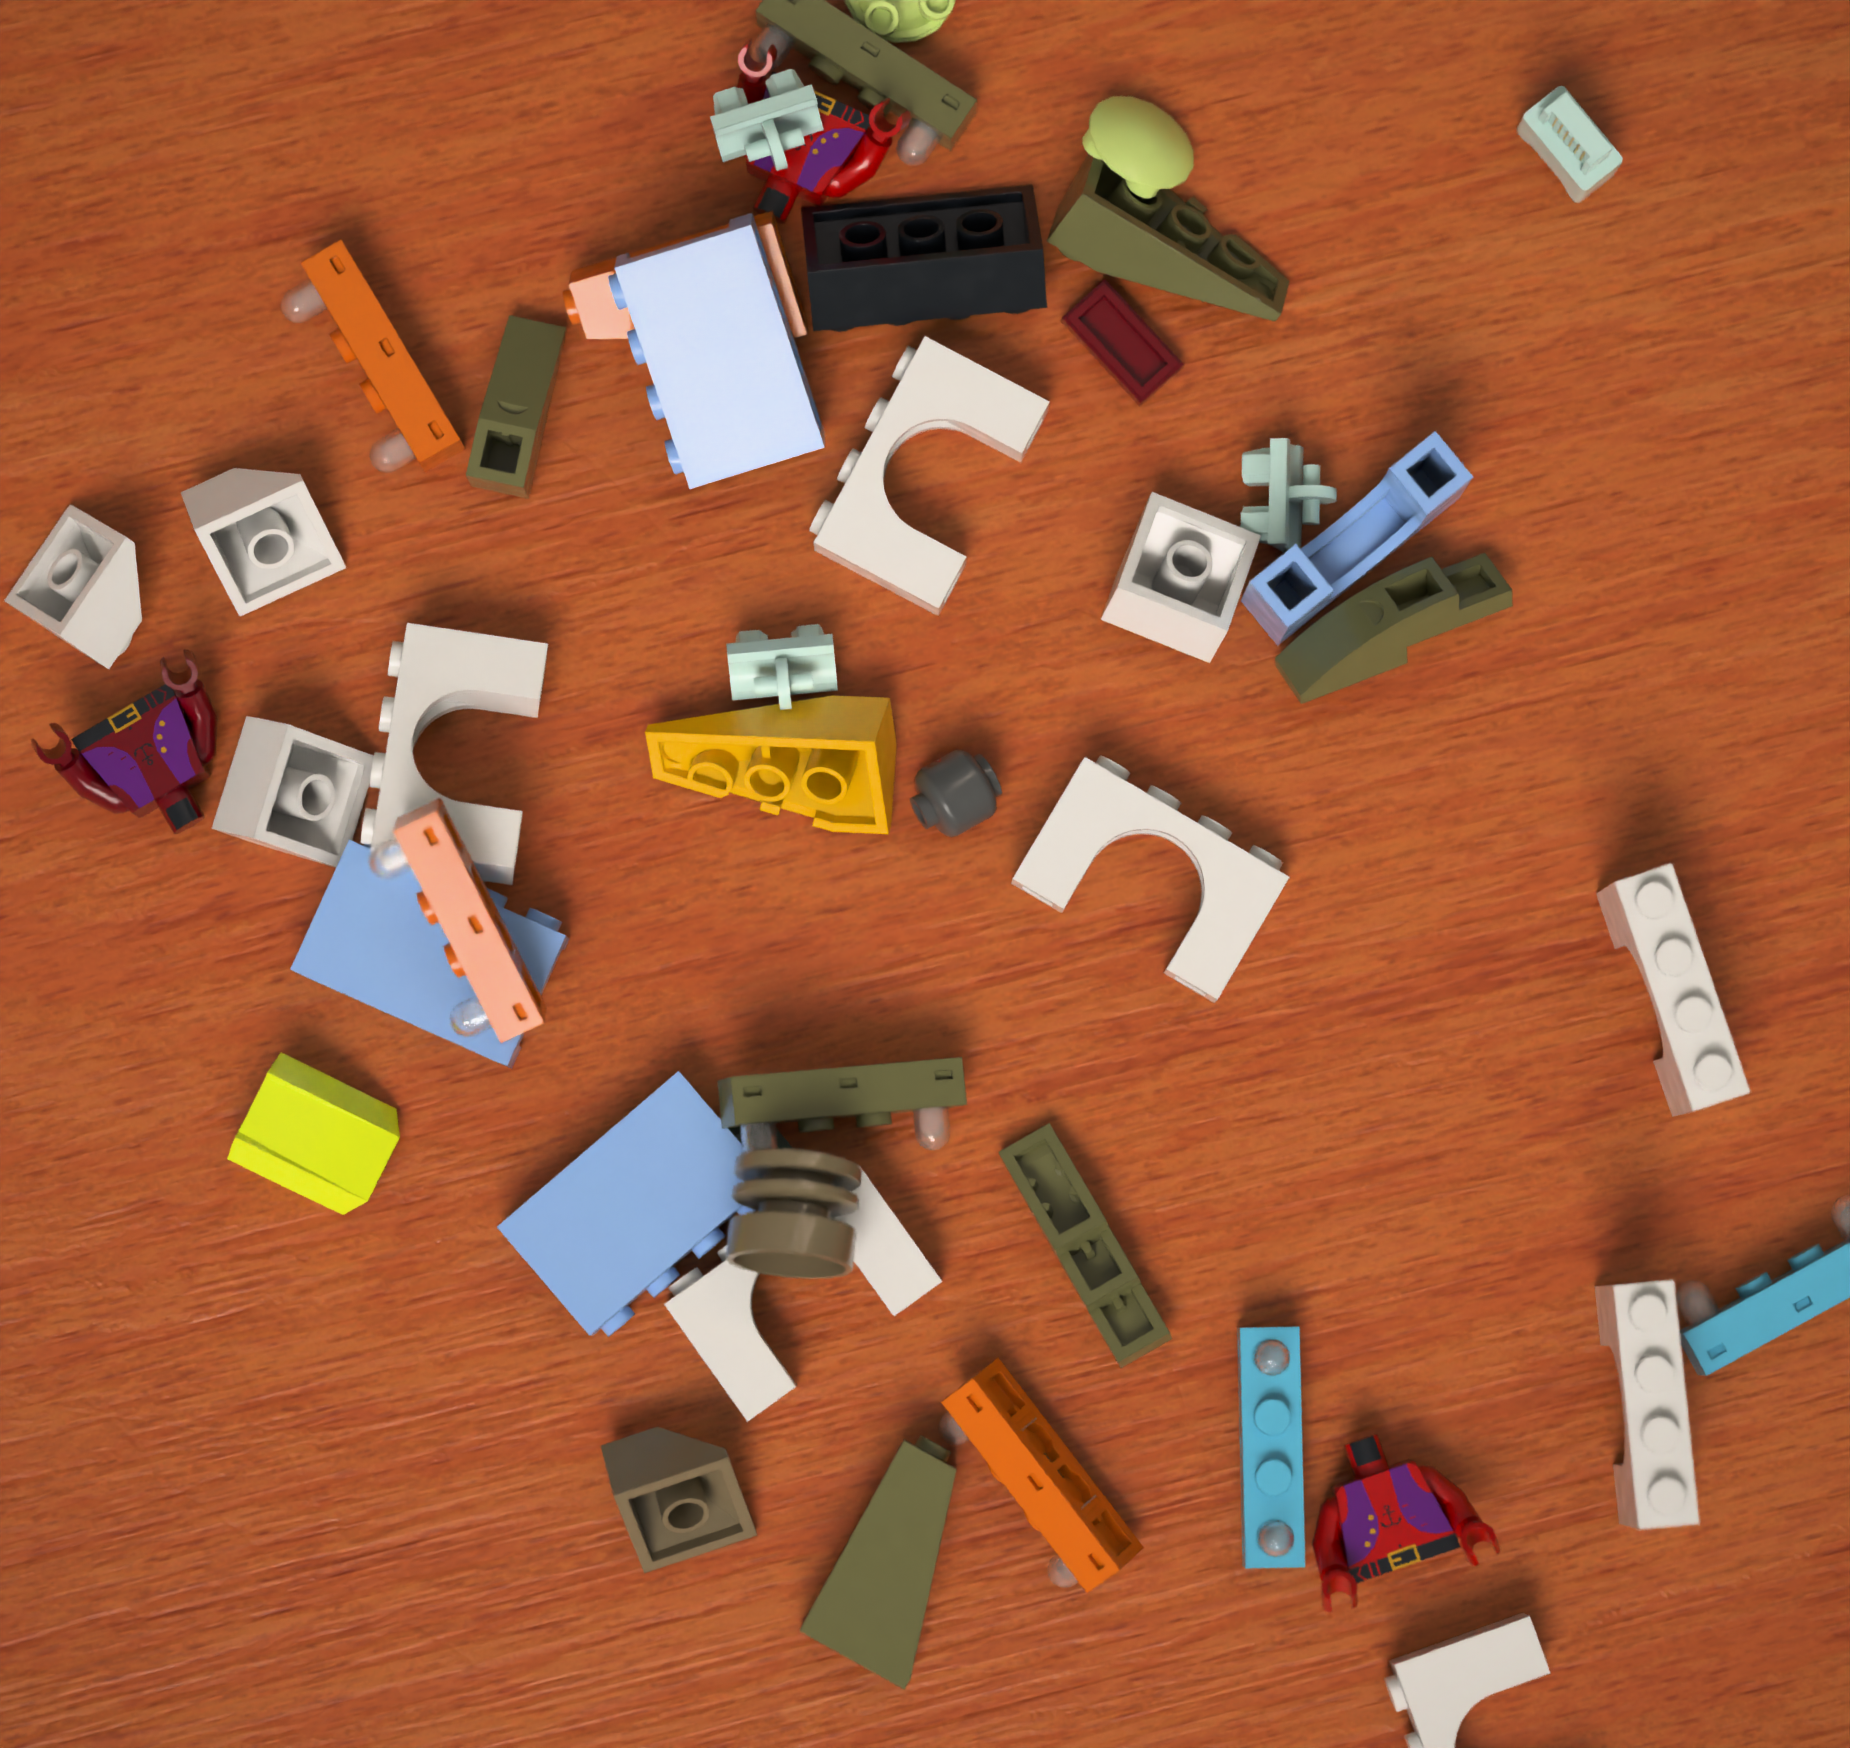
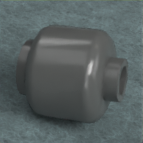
M958 749L917 772L915 776L917 795L910 798V803L915 815L924 828L929 829L935 825L944 835L956 837L989 819L996 812V797L1002 794V789L992 767L981 754L973 757L968 752Z

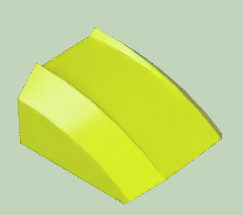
M281 1052L268 1070L234 1138L227 1159L333 1211L345 1215L368 1202L400 1138L397 1109Z

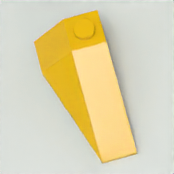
M832 695L792 702V709L780 710V705L775 704L647 725L645 735L653 778L718 798H723L731 793L761 802L759 810L777 816L780 809L814 818L812 826L831 832L889 834L897 748L890 698Z

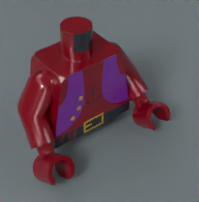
M188 649L183 650L186 663L189 666L185 671L180 673L172 672L167 667V662L163 657L160 665L165 685L71 739L76 748H72L69 737L62 726L57 723L49 724L55 734L60 737L56 747L43 749L34 738L31 740V745L39 758L47 764L54 765L57 772L84 799L114 814L130 811L138 818L159 808L174 834L191 828L205 818L190 789L210 777L207 764L215 757L218 716L202 681L197 679L198 671L195 655Z

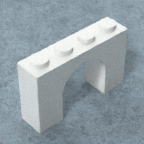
M924 336L917 350L910 346L905 349L892 375L900 383L890 401L882 397L877 401L865 425V429L873 432L862 452L853 448L849 453L837 477V480L845 483L834 504L827 500L823 502L809 531L817 535L814 540V550L939 616L966 566L967 557L915 530L897 516L888 502L884 489L885 471L891 457L905 441L916 434L932 429H951L965 433L1021 463L1048 413L1050 402Z
M407 623L404 642H392L388 676L398 677L395 698L383 697L379 731L389 733L386 753H374L370 777V787L380 788L377 809H365L361 833V843L371 845L372 865L412 870L393 833L398 817L441 797L482 880L508 885L513 884L523 811L459 802L439 794L420 775L414 762L413 750L419 736L430 723L440 716L455 710L480 709L538 718L547 660V643Z
M1101 755L1096 763L1084 757L1015 873L1011 884L1062 913L1095 857L1112 842L1137 834L1159 836L1171 841L1188 855L1197 870L1201 884V902L1193 924L1164 971V974L1215 1003L1289 879V876L1279 871L1283 862L1255 845L1251 847L1249 852H1246L1229 842L1228 840L1232 832L1209 817L1202 815L1199 821L1195 822L1178 812L1177 810L1181 802L1167 792L1153 785L1150 786L1147 793L1126 781L1130 772L1116 762Z
M1672 863L1616 881L1596 893L1614 948L1626 946L1629 949L1648 989L1663 1043V1057L1653 1062L1672 1117L1751 1093Z
M862 1170L861 1186L850 1191L856 1194L859 1199L858 1210L852 1214L831 1217V1219L852 1226L856 1231L854 1262L892 1315L895 1316L940 1284L942 1280ZM726 1245L717 1252L723 1261L721 1264L704 1276L696 1267L668 1287L674 1297L664 1305L748 1422L794 1389L797 1384L767 1344L755 1323L752 1297L754 1286L760 1273L744 1270L729 1264L726 1259Z
M1674 1280L1595 1286L1601 1346H1609L1613 1352L1623 1404L1625 1429L1624 1462L1613 1464L1619 1524L1635 1529L1699 1524Z
M1521 1613L1389 1660L1394 1675L1386 1677L1384 1680L1395 1711L1399 1712L1406 1709L1414 1732L1405 1735L1408 1748H1454L1459 1726L1465 1715L1475 1704L1494 1693L1550 1674V1670L1530 1616Z

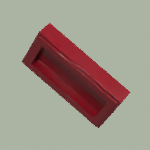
M1105 279L1062 317L1061 322L1140 407L1184 366L1182 361Z

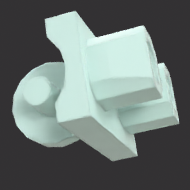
M788 69L771 75L765 81L770 98L748 104L743 88L732 87L716 92L713 95L715 115L710 116L722 161L725 162L747 155L748 161L751 162L771 155L776 171L788 168L784 151L804 145L803 136L824 130L812 84L804 86L795 70Z
M1270 438V448L1256 449L1243 452L1242 454L1243 483L1248 486H1269V506L1243 507L1240 527L1261 535L1260 543L1269 544L1283 552L1288 551L1295 544L1301 549L1302 524L1318 525L1320 520V504L1337 502V489L1331 486L1320 485V465H1303L1302 446L1290 444V439Z
M819 624L798 626L791 632V638L769 640L768 635L761 630L739 631L735 643L726 644L732 701L779 696L780 710L792 709L791 695L838 691L833 634H824Z

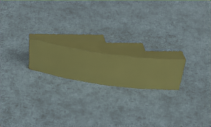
M1050 1123L999 1151V1156L1120 1368L1172 1340L1168 1328L1146 1293L1137 1273L1112 1233L1107 1220Z

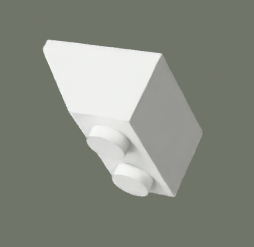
M1151 492L1116 575L1101 620L1210 663L1228 632L1261 535Z
M246 716L212 829L264 847L336 868L349 839H353L370 784L374 756L289 724Z

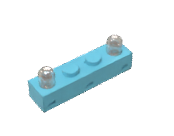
M1850 1195L1837 1199L1831 1209L1832 1220L1844 1241L1824 1252L1818 1243L1797 1253L1787 1260L1792 1269L1771 1280L1767 1272H1764L1735 1288L1740 1298L1724 1307H1718L1708 1287L1700 1281H1687L1678 1288L1676 1304L1688 1325L1679 1331L1680 1343L1697 1375L1707 1376L1850 1298Z
M1300 1327L1237 1328L1242 1566L1244 1568L1305 1567Z

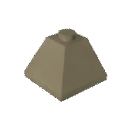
M660 1427L601 1445L613 1496L644 1573L757 1536L755 1525L726 1449Z

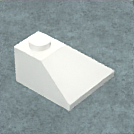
M233 468L180 492L193 528L239 617L346 568L301 474Z
M70 504L4 601L83 654L110 669L117 657L128 648L133 633L142 622L135 543Z

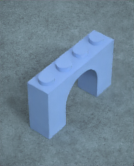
M1434 431L1392 465L1381 482L1335 523L1301 549L1295 544L1249 582L1241 602L1276 645H1280L1456 502L1473 479V476L1437 432Z

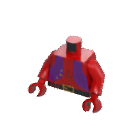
M752 38L745 42L738 55V64L743 72L739 75L737 88H743L748 104L770 98L765 82L768 79L764 75L770 71L777 58V49L771 44L766 57L767 61L763 63L754 61L749 54ZM814 90L824 130L803 136L804 145L784 151L788 168L776 171L771 155L751 162L748 161L747 155L743 156L746 158L747 173L765 181L753 207L754 211L758 214L773 211L776 222L784 224L797 197L814 205L822 206L828 197L842 198L868 182L876 175L893 143L892 136L898 134L910 123V112L907 110L902 113L896 125H893L884 116V109L889 104L890 98L879 102L873 107L870 114L867 115Z
M1373 1434L1344 1445L1355 1478L1331 1486L1332 1496L1327 1498L1320 1506L1312 1541L1321 1581H1323L1321 1591L1322 1606L1325 1611L1332 1612L1331 1595L1335 1592L1347 1593L1351 1598L1352 1608H1356L1358 1605L1357 1583L1460 1548L1458 1538H1460L1467 1561L1473 1566L1479 1565L1477 1557L1472 1550L1474 1545L1479 1542L1491 1543L1496 1554L1500 1553L1501 1548L1491 1526L1482 1523L1481 1518L1463 1490L1433 1466H1417L1415 1461L1410 1459L1388 1466L1378 1434Z

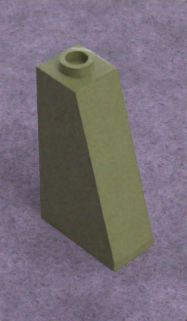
M922 1435L919 1436L915 1445L905 1439L903 1440L799 1630L904 1690L911 1679L957 1470L956 1467L947 1463L951 1451Z

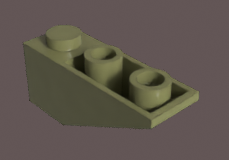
M509 315L479 415L466 471V477L472 487L529 499L567 331L566 327Z

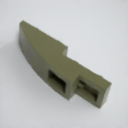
M1486 553L1444 569L1439 567L1433 557H1429L1370 585L1328 612L1293 640L1275 658V666L1299 702L1303 704L1407 664L1408 646L1512 607V589Z

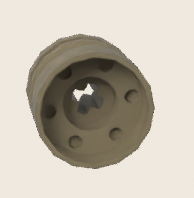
M794 1148L754 1150L741 1153L736 1157L734 1173L738 1179L744 1182H739L733 1187L732 1197L735 1202L758 1211L735 1215L730 1219L726 1259L729 1264L760 1274L805 1279L835 1278L846 1276L853 1271L856 1231L852 1226L831 1219V1217L852 1214L858 1210L859 1199L856 1194L850 1192L861 1186L862 1170L858 1164L833 1155Z

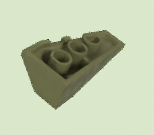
M1089 154L1086 156L1056 211L1047 242L1057 247L1067 258L1080 261L1097 272L1274 322L1282 313L1290 283L1286 277L1239 236L1232 234L1223 236L1212 227L1204 216L1207 208L1196 198L1192 197L1185 203L1170 189H1160L1152 198L1139 197L1129 190L1123 177L1112 171L1103 160L1096 159Z

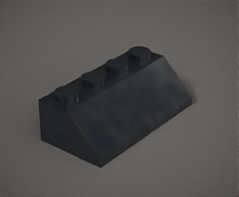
M1033 185L801 208L813 331L832 330L842 332L861 326L881 324L902 326L921 320L941 318L961 320L971 315L1001 312L1020 314L1030 309L1047 308L1043 244Z

